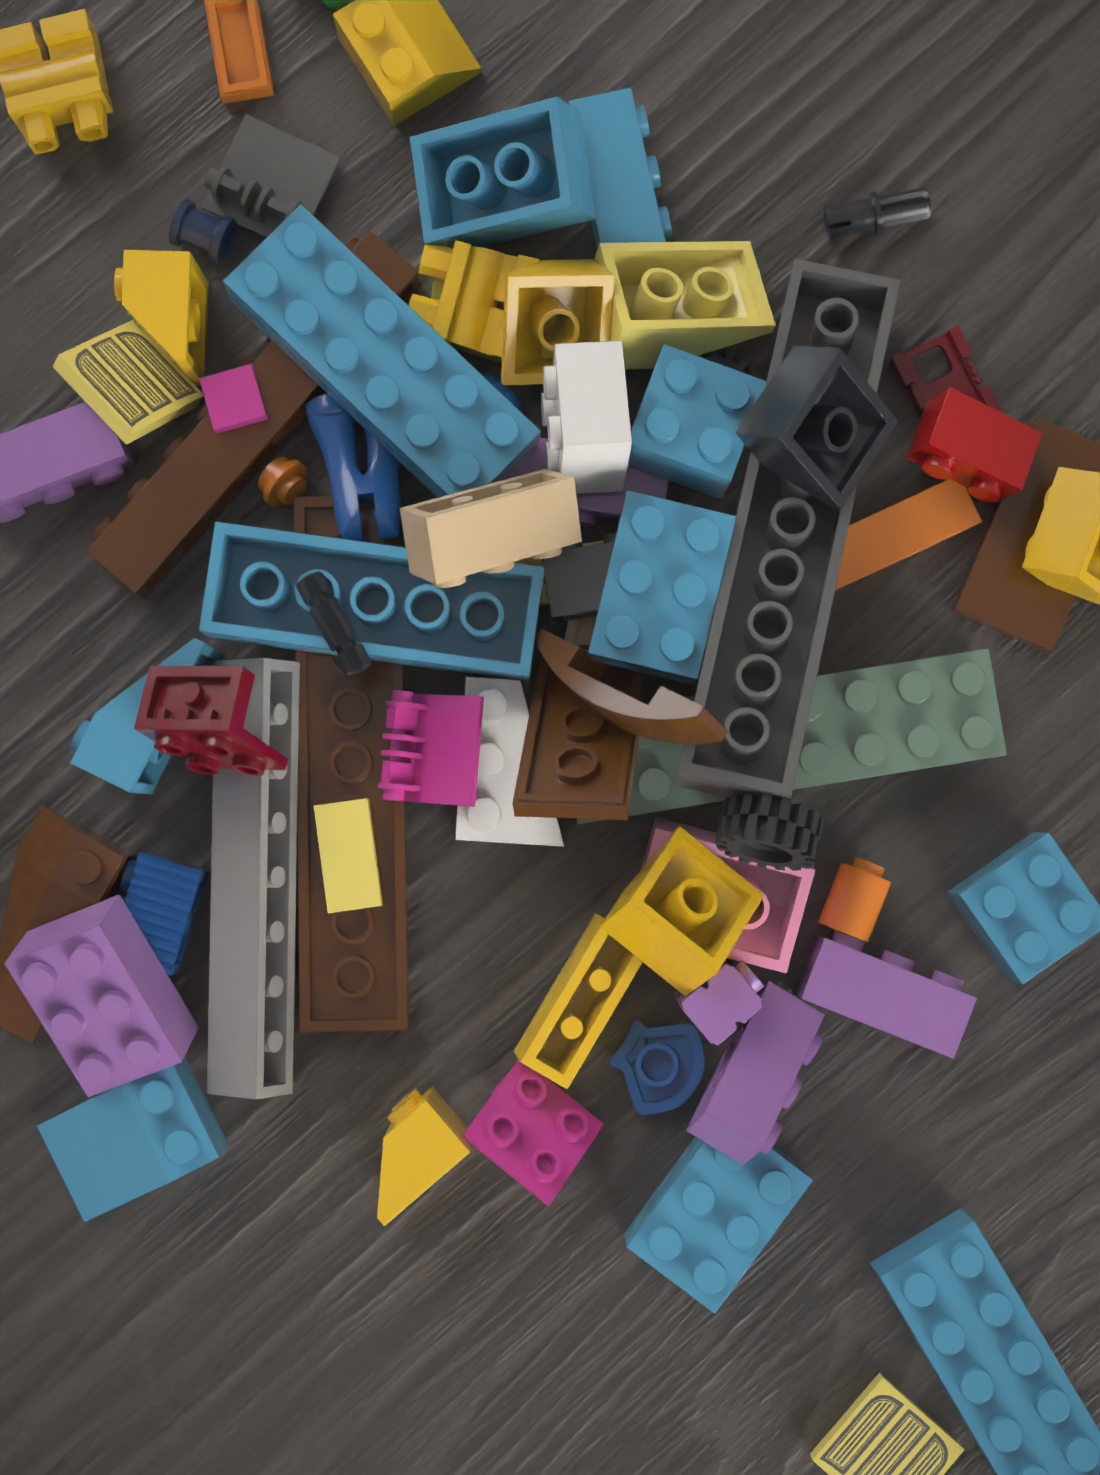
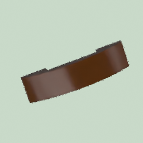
M540 629L535 637L540 652L554 673L591 709L605 720L625 731L647 739L674 744L719 742L723 740L728 732L704 706L660 686L649 705L600 682L605 672L580 647L543 629Z

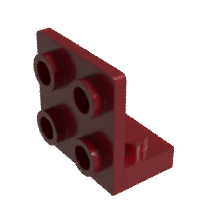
M244 666L149 667L134 729L153 740L156 750L178 756L186 761L185 767L187 769L206 775L218 774L219 768L233 769L238 773L249 776H263L265 770H286L288 758L243 729L255 674Z

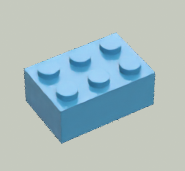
M559 97L549 98L410 137L423 239L427 245L454 248L456 240L475 247H485L596 219L582 114Z
M627 490L588 656L594 662L693 685L698 680L736 516Z
M695 1136L624 1232L626 1247L715 1314L813 1179L803 1167L775 1146L767 1154L759 1151L747 1163L741 1165Z

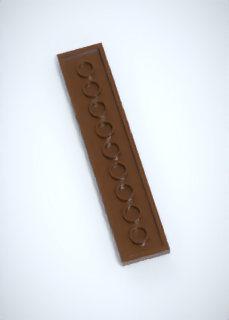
M332 496L294 497V533L342 539L335 519ZM375 503L360 504V511L364 512V523L362 525L363 542L402 547V520L398 538L379 540L378 527L372 511L376 510ZM295 650L296 662H300L297 801L300 1032L408 1030L406 802L383 800V789L378 788V783H381L382 763L390 759L389 756H381V750H390L391 740L382 739L383 733L392 734V729L386 728L387 707H385V701H391L392 690L404 691V665L371 660V666L355 676L347 677L335 659L337 655ZM369 798L383 906L328 913L314 805Z

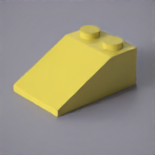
M750 241L600 243L594 259L615 275L610 341H622L625 370L654 369L663 344L699 356L772 333L776 326Z

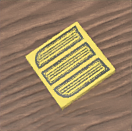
M133 320L59 354L53 365V368L126 445L198 407L204 397V394Z
M879 1372L814 1448L810 1456L828 1475H944L965 1449L953 1436Z

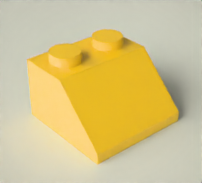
M355 0L333 14L339 41L393 126L482 73V68L438 0Z
M124 250L123 268H116L114 276V290L117 301H122V305L127 310L128 315L132 316L140 328L194 385L201 386L199 378L205 377L209 282L190 252Z
M595 259L542 260L507 273L505 279L501 383L503 385L543 384V367L553 366L555 344L610 341L615 275Z
M1058 467L1053 484L1045 494L1044 508L1034 535L1027 543L1026 557L1022 568L1048 586L1100 605V473Z
M679 826L624 889L600 925V928L680 993L687 996L718 973L764 897V894Z
M433 1086L423 1095L416 1088L391 1109L393 1112L387 1117L391 1124L383 1138L377 1213L378 1220L384 1226L470 1153L472 1144L462 1137L468 1127Z

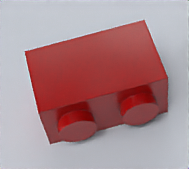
M949 387L927 401L906 458L922 465V470L934 478L951 479L967 487L968 493L979 500L999 502L1022 491L1043 433Z

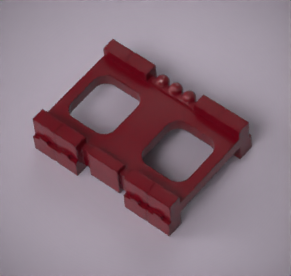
M959 326L948 330L947 333L904 354L900 353L890 359L889 363L902 389L909 390L910 400L917 414L920 413L921 416L927 401L949 387L1001 412L988 384L983 387L980 386L982 379L976 377L978 371L977 369H972L973 361L967 360L972 355V352ZM938 347L943 350L951 366V372L931 383H925L921 380L913 364V359L923 352Z

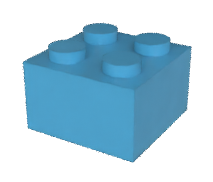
M663 344L631 430L632 444L628 466L722 500L730 485L744 447L743 441L735 433L763 393L767 381Z
M1032 832L946 892L1005 978L1018 984H1025L1100 931V905L1049 833Z

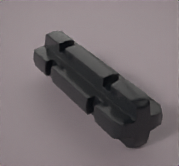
M318 571L302 578L296 583V588L304 603L311 605L312 609L309 612L330 650L337 652L338 655L335 659L342 672L347 677H352L365 671L371 666V659L362 643L357 644L356 639L358 636L338 599L331 597L330 594L333 590L324 574Z

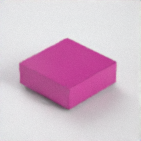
M252 364L199 378L213 430L216 434L268 420L265 404Z

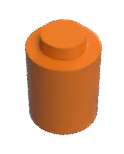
M858 857L854 858L851 866L841 863L818 923L868 942L891 885L890 881L882 878L885 868Z

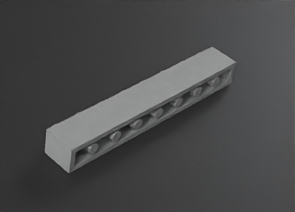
M269 658L215 660V666H244L255 674L243 729L288 758L286 770H265L263 776H249L238 773L233 769L219 768L218 774L213 775L207 1094L262 1099L293 1094L300 662Z

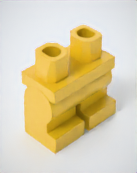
M81 9L39 20L43 39L48 46L50 59H48L46 46L32 22L0 29V83L5 96L7 111L24 135L33 153L38 155L55 151L60 146L56 126L74 123L75 131L80 141L91 142L106 138L108 136L107 114L114 111L108 94L98 33L86 10Z
M456 240L454 248L425 245L418 273L419 276L444 282L440 301L412 294L409 307L453 348L502 364L504 310L497 308L498 306L504 308L506 274L537 263L540 259L518 255V257L511 256L495 250L471 246V244Z

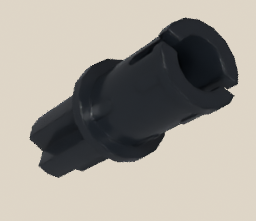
M925 188L878 196L877 192L874 191L870 192L869 198L832 206L825 205L823 207L824 217H827V220L824 221L827 237L829 240H832L836 237L874 230L875 234L878 235L882 234L885 227L928 219L931 214L929 193Z

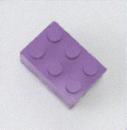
M120 894L27 931L4 963L87 1097L181 1063L199 1028Z

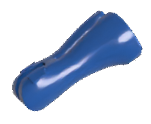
M329 394L320 395L305 403L310 428L321 449L327 468L334 514L341 538L363 542L362 525L364 523V512L360 511V504L375 503L376 510L372 511L378 527L379 540L398 538L401 523L400 462L364 429L368 469L367 473L362 475L359 469L355 419Z

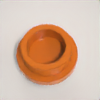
M284 456L278 457L269 463L258 480V488L263 492L264 501L273 508L294 504V497H301L306 490L307 468L300 461H290Z

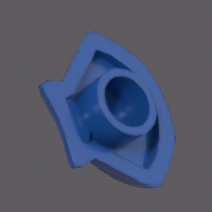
M637 1019L633 1021L621 1047L608 1062L612 1067L623 1071L633 1106L641 1115L663 1113L679 1108L698 1086L706 1064L699 1033L692 1024L648 1028Z

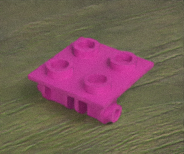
M392 690L391 701H385V707H387L386 728L392 729V734H382V739L391 740L390 750H381V756L390 757L389 761H383L381 783H378V788L383 789L382 799L475 807L484 697L413 694L414 692Z
M518 1059L508 1074L492 1090V1096L462 1137L549 1206L604 1123L547 1077L524 1065Z

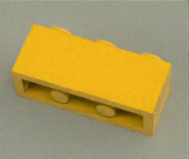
M596 913L514 1050L521 1063L565 1089L569 1088L642 964L640 959L600 928L605 918Z

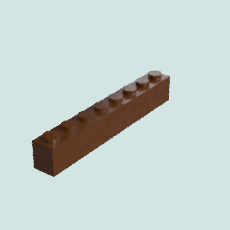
M371 230L360 241L354 238L345 245L405 303L421 287L418 271ZM267 337L268 346L256 359L249 357L239 366L253 365L268 420L216 434L213 430L207 405H205L197 416L199 424L186 439L181 436L169 445L162 456L164 464L151 479L145 476L139 480L127 495L126 500L129 504L116 519L113 516L105 519L91 537L94 544L87 552L130 590L145 600L307 417L305 403L320 395L327 394L269 337Z

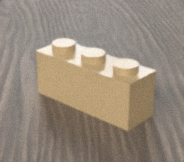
M549 469L534 471L400 508L410 574L431 582L437 588L461 585L466 582L467 575L480 571L484 573H501L511 570L515 567L514 561L524 558L547 559L556 557L562 553V547L582 542L574 477Z

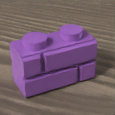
M725 960L717 974L687 996H684L678 990L674 995L677 1004L711 1044L719 1045L737 1030V1021L744 1024L763 1007L762 999L757 995V992L764 985L743 961L733 960L731 963H728Z

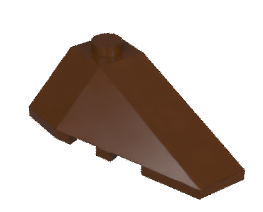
M46 806L40 808L16 852L0 937V1027L31 1044L36 1042L44 1026L4 963L27 931L116 896L128 862L130 860L135 861L137 855Z

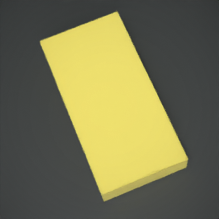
M369 798L314 805L328 913L383 906Z

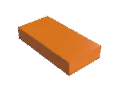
M204 0L220 97L223 104L275 96L259 1Z

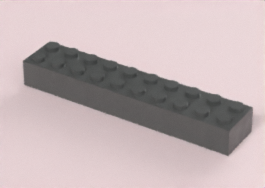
M794 259L765 388L794 345L841 349L877 394L901 280ZM752 452L750 453L694 701L704 706L728 732L723 740L719 742L684 745L676 786L729 798L732 794L736 793L744 796V792H753L758 797H762L763 793L773 794V798L779 800L782 797L791 798L857 485L841 509L832 508L765 468Z

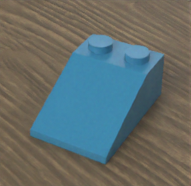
M193 638L158 666H215V660L220 659L222 652ZM147 673L98 710L91 722L84 720L71 742V749L76 752L70 763L130 793L152 795L171 755L156 750L153 740L134 729Z
M185 1057L181 1063L106 1090L37 1126L84 1222L219 1158L230 1147Z

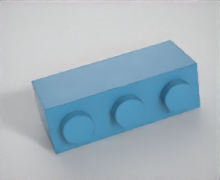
M631 88L570 100L569 105L582 114L596 219L590 220L596 248L598 249L600 243L666 242L665 239L672 238V227L668 209L666 206L658 207L654 188L661 187L657 159L655 155L646 156L643 138L649 137V125L644 105L635 106Z

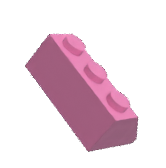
M655 817L642 868L672 832L679 826L682 827L764 894V897L727 958L787 973L815 874L814 865L809 869L801 867V870L798 871L785 867L784 871L775 870L773 866L769 865L766 868L757 867L755 862L746 864L740 862L739 857L731 858L725 855V851H719L716 848V832Z

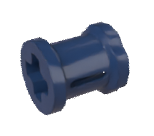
M186 199L180 203L173 216L169 231V242L177 247L184 243L210 254L211 261L221 264L226 259L233 245L237 231V221L230 216L221 219L196 208L194 201Z

